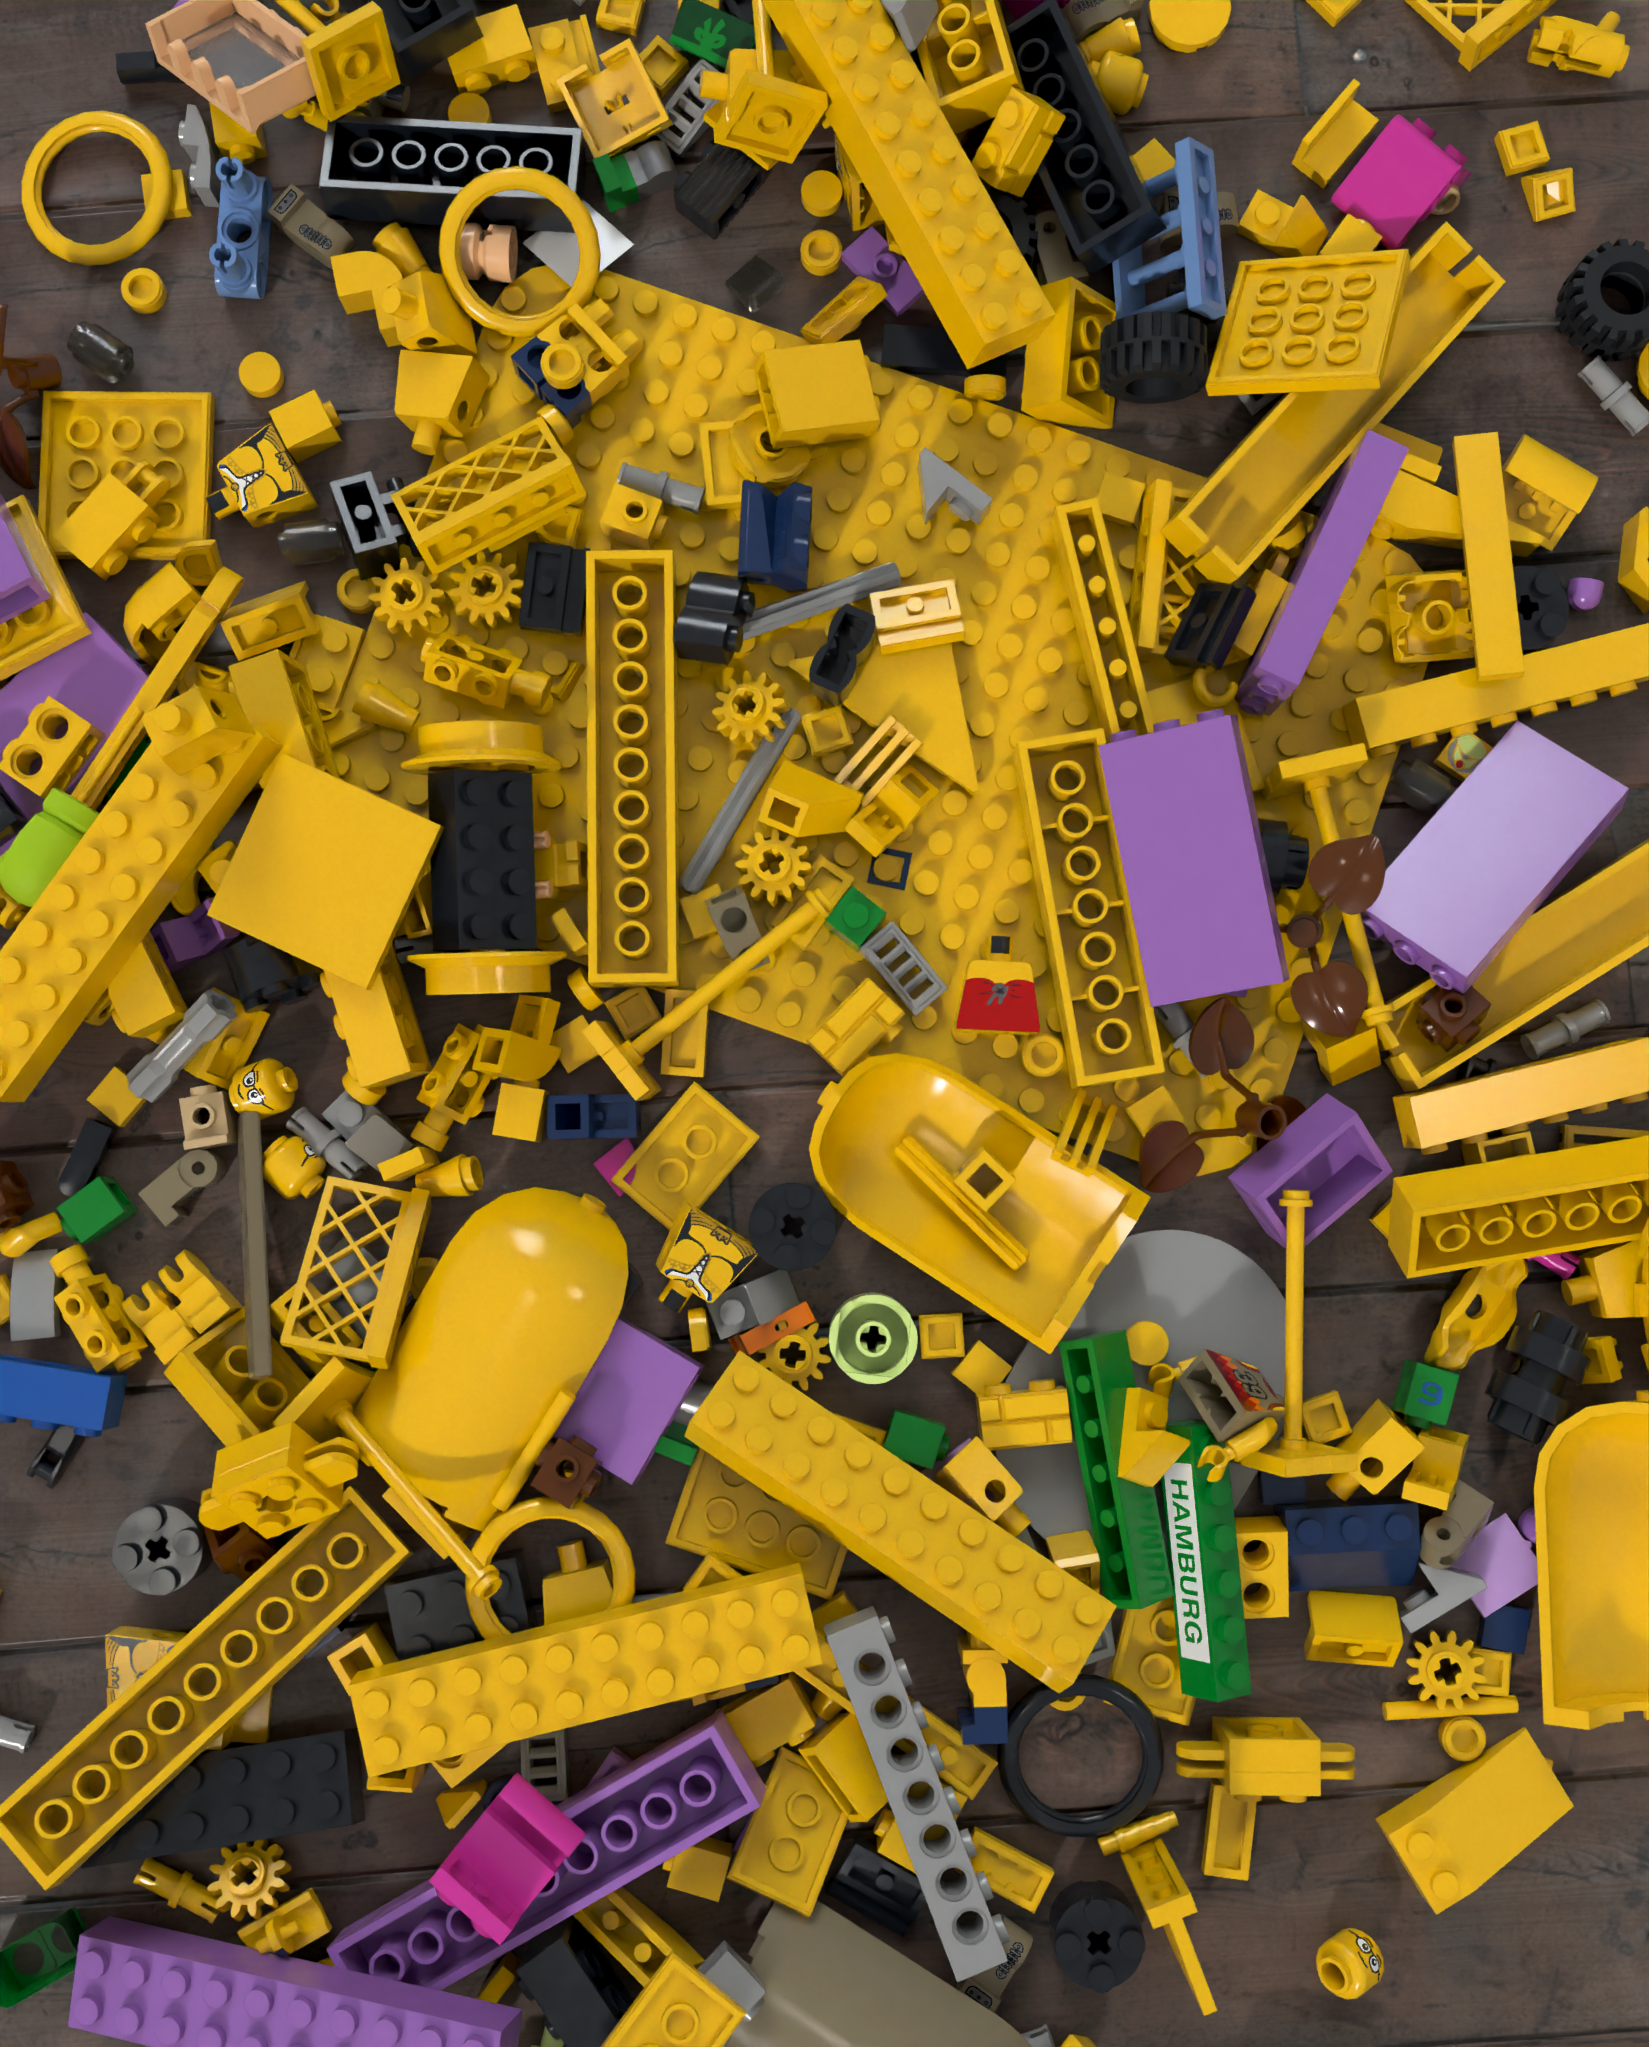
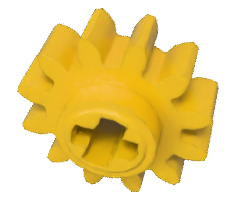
M480 551L477 554V564L472 565L467 559L461 561L465 570L464 574L458 572L450 574L453 582L459 588L450 589L448 595L452 601L460 602L455 607V611L460 618L470 613L469 621L473 628H477L481 624L482 619H486L489 627L495 630L497 627L496 618L500 616L508 623L513 622L509 609L510 607L515 609L521 608L522 601L515 594L523 592L524 582L520 579H515L519 574L515 563L504 568L505 562L501 553H497L493 557L492 562H488L485 554ZM490 585H493L495 591L493 593L486 592L484 597H482L479 593L480 589L488 590Z
M406 558L401 559V569L397 571L390 564H384V570L388 575L386 579L383 580L380 577H372L371 579L380 592L368 595L371 604L379 607L373 613L378 622L387 621V628L392 634L397 633L401 625H403L407 634L410 637H414L416 632L415 626L419 624L423 629L430 632L431 624L428 618L430 616L443 618L444 615L436 603H442L447 600L445 592L437 589L442 582L439 575H428V567L423 561L419 562L414 570H412ZM412 591L415 598L412 601L406 599L403 604L400 600L402 595L405 593L409 596Z
M745 671L743 683L741 684L729 678L727 683L731 691L728 694L724 692L716 693V697L723 704V707H717L712 710L714 717L720 721L717 730L724 737L730 736V741L738 748L744 744L746 739L755 750L758 748L759 738L762 736L773 743L775 737L771 730L774 727L784 729L787 726L779 716V714L790 710L788 703L782 699L785 691L779 683L772 684V680L764 672L756 681L748 671Z
M776 828L772 830L770 840H765L761 833L756 832L755 841L758 844L756 847L752 848L746 844L741 846L748 860L735 862L738 871L746 874L739 879V884L742 889L752 888L751 897L755 902L760 901L766 894L772 907H776L778 896L784 895L789 903H793L794 895L792 890L795 887L801 891L808 890L801 876L814 873L812 865L804 861L810 856L807 846H800L795 849L798 845L797 837L789 834L785 841H782V837ZM777 861L780 871L776 874H771L769 864Z
M781 1321L778 1323L779 1330L777 1331L786 1329L788 1327L787 1322ZM817 1321L813 1322L807 1329L803 1327L759 1350L758 1352L766 1354V1358L761 1359L758 1363L765 1368L769 1367L772 1373L784 1379L790 1385H792V1381H799L800 1387L806 1391L808 1390L807 1377L810 1374L819 1380L824 1378L821 1369L817 1367L818 1363L825 1364L831 1362V1357L828 1354L820 1353V1348L825 1347L829 1343V1337L816 1339L814 1334L818 1330L819 1323ZM790 1342L800 1343L799 1350H805L806 1352L805 1357L797 1358L795 1364L786 1363L787 1356H781L780 1353L781 1348H789Z
M1449 1629L1447 1631L1444 1641H1440L1436 1632L1429 1630L1428 1636L1431 1642L1429 1645L1425 1646L1419 1640L1413 1641L1415 1648L1420 1652L1419 1657H1405V1662L1409 1666L1417 1668V1672L1410 1674L1407 1677V1681L1412 1685L1423 1684L1418 1693V1698L1421 1701H1426L1432 1694L1435 1695V1705L1438 1710L1442 1711L1445 1708L1447 1699H1451L1459 1711L1463 1710L1461 1696L1467 1694L1470 1698L1478 1700L1479 1695L1472 1688L1473 1682H1487V1678L1483 1674L1475 1672V1667L1482 1665L1485 1662V1658L1482 1655L1469 1656L1468 1652L1472 1650L1474 1642L1468 1638L1463 1640L1460 1645H1457V1637L1454 1630ZM1447 1658L1451 1665L1457 1664V1669L1451 1671L1452 1679L1445 1681L1441 1675L1435 1677L1434 1671L1440 1669L1439 1661Z
M267 1839L254 1841L253 1846L249 1842L238 1843V1850L236 1852L231 1851L227 1847H222L221 1853L226 1859L223 1865H210L209 1869L219 1877V1881L213 1882L207 1887L208 1891L213 1895L221 1896L218 1898L215 1907L222 1913L231 1909V1917L238 1922L244 1918L247 1909L254 1919L260 1920L262 1917L261 1906L267 1904L272 1909H277L279 1905L273 1895L276 1891L286 1892L290 1889L289 1885L280 1879V1875L288 1873L292 1869L291 1865L284 1860H279L284 1850L278 1844H273L268 1848ZM251 1871L257 1878L248 1885L243 1879Z

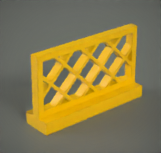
M1427 0L1404 1L1461 52L1458 62L1470 72L1558 0H1504L1501 4H1482V0H1476V3H1452V0H1446V3H1430ZM1452 15L1475 16V25L1463 33L1451 22Z
M540 416L390 496L415 545L434 576L587 494L567 454H564L544 419ZM540 434L542 435L536 448L523 447L525 442ZM496 457L503 458L498 468L485 467L490 460ZM516 459L529 460L525 470L511 469ZM542 461L549 462L546 465L540 467ZM458 477H465L460 488L447 487L450 481ZM478 479L491 480L486 491L473 490ZM504 481L511 482L508 485L502 487ZM420 497H427L422 508L406 507L407 504ZM440 499L453 500L448 511L435 510ZM466 501L473 502L470 505L464 507ZM428 521L435 522L432 525L426 527Z
M1155 479L1143 491L1128 616L1138 658H1142L1144 655L1165 658L1164 654L1168 647L1158 645L1160 627L1170 620L1177 629L1181 622L1177 614L1188 607L1195 593V590L1182 573L1191 567L1198 558L1192 554L1193 559L1178 569L1168 555L1171 543L1160 530L1174 516V501L1186 503L1196 491L1172 487V481ZM1168 570L1171 576L1166 579V571ZM1240 577L1231 583L1236 588H1239ZM1173 579L1189 598L1187 602L1175 611L1164 597L1165 586ZM1163 611L1167 617L1161 621ZM1230 665L1222 666V668L1224 667L1226 669Z
M332 1176L327 1177L281 1335V1346L368 1362L371 1367L389 1370L432 1209L430 1191L412 1187V1191L408 1192ZM335 1190L354 1193L360 1205L338 1217L331 1206ZM362 1195L370 1196L372 1198L365 1201ZM384 1200L402 1203L398 1217L384 1225L380 1224L371 1210L372 1207ZM366 1212L376 1230L354 1242L344 1224ZM328 1214H330L333 1221L326 1224ZM339 1228L349 1246L326 1258L319 1247L321 1238ZM394 1229L393 1237L391 1240L387 1235V1232ZM382 1237L389 1247L388 1255L385 1259L370 1267L359 1249ZM355 1253L365 1271L342 1283L332 1265ZM318 1255L322 1262L314 1266L316 1256ZM327 1269L338 1287L314 1300L307 1289L309 1280ZM383 1270L381 1281H379L375 1274ZM371 1278L378 1289L376 1299L359 1309L348 1293V1290ZM343 1294L354 1312L331 1326L320 1307ZM306 1296L310 1304L302 1308L304 1297ZM313 1311L316 1312L326 1328L310 1339L294 1336L298 1320ZM372 1311L368 1324L364 1316ZM359 1319L366 1330L362 1349L344 1346L336 1333ZM331 1336L335 1344L324 1342L323 1340Z
M1160 1835L1141 1843L1140 1846L1127 1850L1124 1854H1121L1119 1851L1124 1867L1152 1928L1156 1929L1164 1926L1172 1950L1203 2015L1206 2016L1216 2012V2005L1182 1919L1198 1911L1192 1895Z

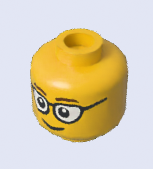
M266 1058L240 1068L235 1072L232 1083L229 1086V1098L239 1114L242 1112H258L260 1120L291 1108L295 1100L298 1081L290 1067H285L280 1061L273 1058Z
M285 1135L281 1136L262 1154L263 1179L286 1200L295 1199L300 1195L308 1199L326 1181L321 1176L326 1167L325 1159L322 1156L318 1157L313 1152V1148L299 1136L289 1139Z
M1347 1928L1336 1933L1318 1948L1316 1967L1323 1985L1336 1996L1349 2000L1359 1998L1381 1980L1384 1972V1959L1379 1947L1370 1936L1361 1930Z

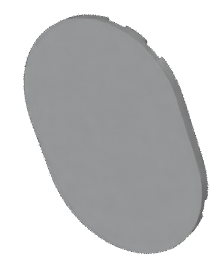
M1151 1230L1128 1235L1110 1263L1106 1264L1093 1284L1095 1285L1083 1303L1069 1329L1060 1340L1063 1341L1095 1332L1127 1330L1138 1321H1151L1165 1330L1169 1340L1167 1354L1158 1363L1168 1364L1172 1368L1178 1367L1177 1362L1198 1356L1203 1349H1209L1254 1365L1260 1370L1273 1391L1284 1397L1285 1299L1276 1284L1251 1258L1231 1245L1207 1235L1181 1230ZM1027 1340L1012 1364L1013 1368L1007 1374L1004 1383H1011L1013 1391L1029 1389L1028 1381L1055 1379V1386H1064L1067 1390L1059 1343L1052 1353L1048 1354ZM1131 1360L1136 1387L1153 1392L1154 1384H1147L1149 1371L1153 1365H1140ZM1179 1381L1174 1382L1173 1392L1168 1397L1167 1422L1186 1419L1204 1420ZM1069 1404L1072 1442L995 1450L998 1461L1022 1487L1024 1492L1014 1503L1032 1521L1029 1525L1046 1540L1048 1536L1087 1530L1094 1542ZM1284 1416L1277 1423V1432L1270 1441H1276L1284 1428ZM1229 1462L1233 1507L1235 1510L1258 1470ZM1160 1479L1154 1485L1167 1561H1169L1162 1480Z

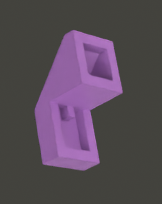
M214 897L208 898L189 916L161 922L150 931L170 973L221 951L240 934L238 929L207 915Z

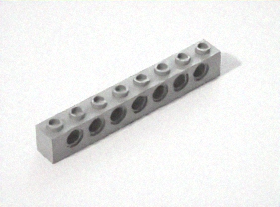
M870 1606L823 1625L827 1640L956 1981H962L1007 1962L1008 1959L1002 1944L1010 1941L1000 1913L991 1917L986 1901L993 1899L994 1896L984 1870L975 1874L970 1858L978 1854L968 1828L959 1831L953 1816L961 1813V1809L952 1786L942 1788L937 1773L945 1770L936 1744L933 1743L927 1746L921 1730L929 1727L919 1700L913 1703L909 1701L905 1687L913 1683L904 1659L901 1658L894 1661L889 1644L897 1641L887 1615L878 1618L874 1606ZM874 1652L882 1656L880 1665L874 1670L867 1671L858 1666L861 1657L867 1653ZM891 1695L898 1699L897 1706L888 1713H881L875 1709L876 1702L883 1696ZM907 1738L914 1742L911 1751L905 1755H896L891 1752L893 1744L899 1739ZM923 1781L930 1784L928 1792L922 1797L916 1798L907 1794L910 1786L916 1782ZM938 1824L946 1827L945 1833L939 1839L929 1840L924 1837L925 1831L932 1825ZM949 1868H959L962 1870L960 1877L953 1882L940 1880L943 1872ZM966 1911L978 1913L977 1918L971 1924L962 1925L957 1923L958 1917Z

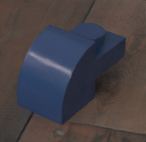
M630 1094L547 1095V1139L574 1140L641 1137V1100L635 1101Z

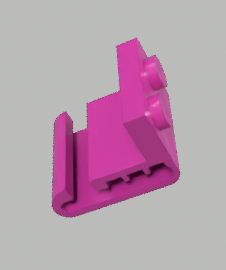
M1400 114L1396 115L1389 122L1331 198V202L1346 215L1349 213L1356 219H1363L1369 222L1374 227L1375 232L1383 236L1379 243L1388 250L1401 249L1409 240L1406 236L1418 221L1423 223L1454 184L1461 188L1471 175L1463 167L1468 160L1466 156L1450 143L1442 150L1432 141L1437 133L1418 117L1411 124Z
M516 1772L450 1852L429 1882L435 1887L437 1895L443 1902L450 1906L458 1907L471 1919L472 1926L480 1935L492 1938L501 1945L515 1927L522 1913L555 1875L565 1858H569L586 1833Z

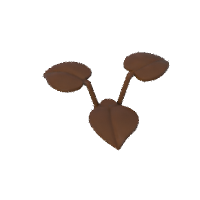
M0 303V375L2 369H7L12 386L15 389L21 388L25 392L0 409V466L20 486L27 489H35L36 487L30 476V460L26 435L18 419L11 413L27 401L39 399L38 390L59 387L62 382L61 368L54 354L50 352L20 357L3 356L8 305Z
M1375 834L1336 840L1322 847L1311 860L1309 882L1317 894L1327 898L1314 912H1298L1291 918L1288 924L1282 923L1279 925L1280 932L1287 933L1289 941L1294 946L1303 949L1307 948L1314 971L1297 976L1292 983L1291 996L1296 1011L1313 1028L1336 1037H1350L1354 1035L1367 1005L1368 986L1363 973L1348 962L1332 961L1321 968L1316 947L1324 931L1323 921L1320 917L1334 902L1342 912L1355 915L1368 909L1377 900L1384 884L1386 866L1381 842Z
M1222 997L1215 1000L1199 1015L1190 1033L1189 1055L1193 1066L1199 1073L1213 1075L1220 1071L1221 1077L1246 1098V1101L1237 1108L1235 1113L1237 1126L1235 1128L1195 1131L1189 1135L1186 1126L1179 1121L1167 1120L1154 1125L1143 1138L1139 1153L1140 1184L1144 1190L1162 1193L1177 1189L1190 1182L1200 1171L1204 1162L1202 1149L1194 1143L1199 1139L1227 1136L1243 1138L1249 1134L1254 1136L1253 1145L1257 1153L1268 1142L1279 1138L1285 1131V1128L1307 1110L1300 1101L1287 1095L1274 1096L1267 1103L1259 1101L1257 1093L1251 1092L1230 1074L1229 1069H1238L1249 1060L1254 1049V1034L1246 1016L1231 1003L1229 998Z

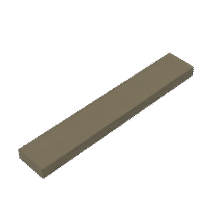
M242 1112L236 1121L248 1381L262 1380L273 1373L261 1125L258 1112Z

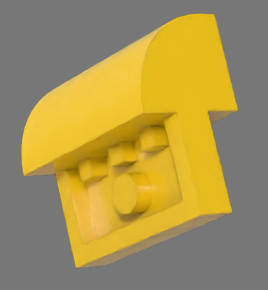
M1523 434L1502 466L1507 518L1516 524L1545 536L1540 546L1552 552L1576 514H1579L1583 509L1599 477L1528 435Z

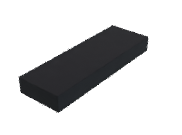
M886 323L884 325L881 367L904 372L963 377L981 374L1006 377L1008 353L967 369L945 328Z

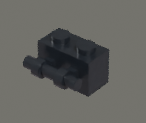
M371 471L329 482L335 512L361 581L386 574L384 570V564L386 563L390 564L395 571L400 570L401 561L398 545L405 544L410 547L414 557H422L390 496L405 487L401 478L395 477L388 480L386 486L389 492L379 494ZM415 500L407 504L406 507L414 508ZM387 514H397L400 524L391 526Z

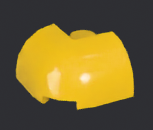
M171 562L141 585L125 605L123 627L126 637L137 655L153 668L162 657L161 654L166 651L178 633L175 628L187 619L202 596Z

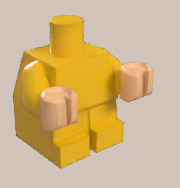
M548 831L534 832L536 899H555L558 896L559 890L569 892L588 890V845L577 840L556 844L554 837L549 835Z

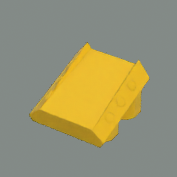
M1466 570L1385 575L1394 663L1475 658Z

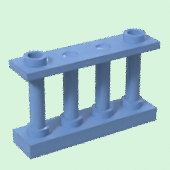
M1191 137L1175 143L1176 162L1174 168L1145 181L1152 197L1178 185V208L1161 215L1167 229L1151 239L1181 226L1183 241L1181 249L1143 265L1142 245H1139L1112 262L1116 307L1115 320L1137 313L1154 311L1177 313L1187 308L1211 320L1227 315L1214 152L1211 148ZM1185 267L1186 286L1184 291L1146 306L1145 283Z

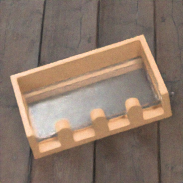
M190 0L145 23L158 63L252 134L256 132L260 124H264L316 95L300 42L301 39L307 36L298 27L292 26L273 9H268L257 0Z

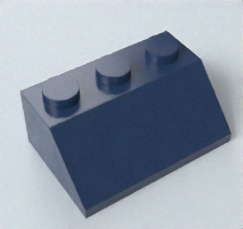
M1402 1495L1348 1498L1346 1502L1341 1499L1308 1500L1307 1503L1273 1505L1274 1516L1280 1518L1288 1531L1289 1592L1412 1585L1421 1551L1418 1503L1401 1498Z

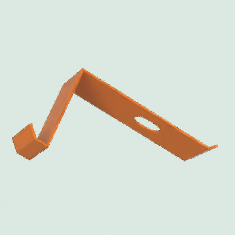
M807 1301L774 1317L773 1321L761 1326L759 1325L742 1335L737 1334L728 1340L736 1355L740 1350L750 1356L780 1340L782 1337L816 1321ZM781 1321L788 1323L786 1329L776 1331V1324Z

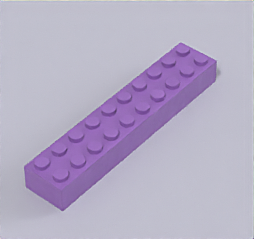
M721 1709L555 1805L578 1825L586 1835L569 1858H565L555 1875L522 1913L515 1927L501 1945L492 1938L480 1935L472 1926L471 1919L458 1907H453L443 1902L437 1895L435 1887L429 1882L430 1879L345 1927L326 1950L335 1967L441 1991L759 1808L767 1788Z
M109 1916L79 1935L68 2027L150 2047H518L523 2009L285 1956L281 1958L272 1952L260 1954L258 1949Z

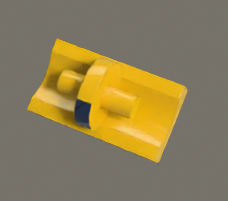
M311 1887L279 1905L277 1909H272L263 1914L260 1920L257 1921L255 1919L242 1926L237 1933L247 1947L258 1949L260 1954L272 1952L283 1958L327 1934L333 1927L317 1894H315Z

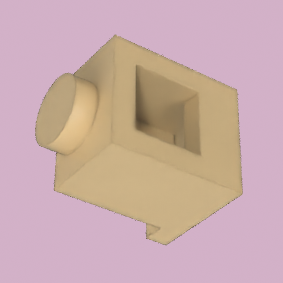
M204 1085L190 1088L191 1097L179 1099L185 1141H183L184 1150H205L237 1144V1124L229 1092H217L216 1085ZM206 1108L210 1113V1118L207 1123L202 1125L200 1110Z

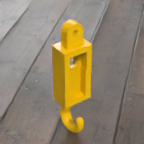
M1275 551L1267 561L1264 569L1247 579L1245 585H1248L1257 596L1223 666L1235 665L1253 655L1289 582L1281 578L1290 559L1283 552ZM1206 666V669L1197 668L1193 675V689L1197 698L1204 705L1223 707L1233 701L1239 689L1237 682H1230L1225 693L1221 695L1213 694L1207 687L1206 679L1215 669L1212 666Z

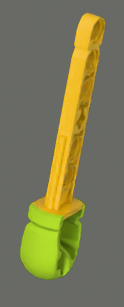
M223 566L217 572L201 596V600L187 617L72 794L68 795L62 790L53 787L43 802V812L37 813L19 832L10 848L0 856V883L4 891L18 903L29 907L34 905L100 813L96 811L147 733L141 718L146 713L169 700L215 630L218 622L239 593L244 582L243 577L226 566Z

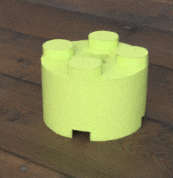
M877 1292L855 1295L846 1300L837 1309L831 1320L829 1346L832 1356L839 1368L856 1381L866 1384L885 1383L900 1375L915 1356L918 1336L914 1321L906 1308L888 1295ZM870 1326H877L879 1334L885 1336L884 1341L876 1342L874 1349L868 1348L866 1340L860 1339L861 1333H868Z

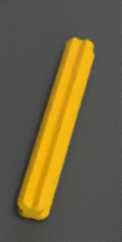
M907 1136L896 1146L895 1154L1011 1269H1019L1028 1260L1029 1252L988 1211L985 1212L953 1181V1177L911 1136Z

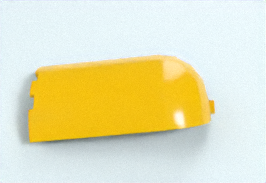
M900 1053L868 1057L849 1070L838 1084L830 1081L817 1101L823 1108L814 1123L809 1152L815 1179L832 1206L857 1228L1048 1354L1052 1353L1069 1329L1083 1303L1095 1285L1093 1284L1106 1264L1110 1263L1151 1198L1099 1163H1097L1096 1169L1089 1178L1050 1159L1058 1139L1057 1136L964 1076L927 1058ZM911 1136L951 1176L981 1145L991 1152L1014 1175L1016 1181L987 1211L1029 1252L1028 1260L1019 1269H1011L895 1154L896 1146L904 1138ZM1067 1143L1064 1153L1071 1156L1074 1147ZM1082 1153L1080 1161L1086 1163L1088 1156Z
M533 1187L503 1194L474 1212L450 1241L401 1327L389 1370L377 1369L353 1411V1415L419 1492L430 1500L446 1507L444 1517L481 1532L493 1519L503 1512L494 1507L491 1502L557 1394L563 1388L576 1396L608 1341L623 1306L629 1275L627 1244L617 1224L604 1211L606 1208L605 1203L590 1194L584 1193L582 1198L564 1191ZM342 1431V1437L349 1439L348 1436ZM359 1451V1458L367 1466H372L371 1463L365 1458V1456Z
M1649 1390L1636 1391V1400L1585 1407L1557 1425L1539 1453L1534 1482L1543 1722L1547 1725L1591 1730L1607 1723L1623 1722L1624 1712L1643 1711L1644 1718L1649 1720Z

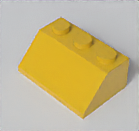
M1072 276L1042 285L1040 287L1056 315L1039 338L1026 346L1021 411L1053 425L1110 429L1113 427L1115 398L1107 395L1100 388V335L1106 325L1115 321V302Z
M245 1306L182 1349L164 1371L165 1376L226 1447L275 1428L276 1426L273 1424L275 1419L310 1383L309 1378L272 1335L273 1373L262 1380L248 1381Z

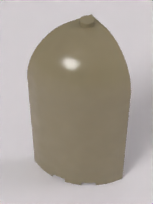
M818 1900L810 1917L774 1902L757 1932L759 1935L748 1953L754 1959L751 1964L745 1961L763 1981L766 1993L762 1996L764 2004L751 2020L746 2023L742 2020L731 2034V2039L726 2046L1032 2047L1017 2030L1001 2017Z

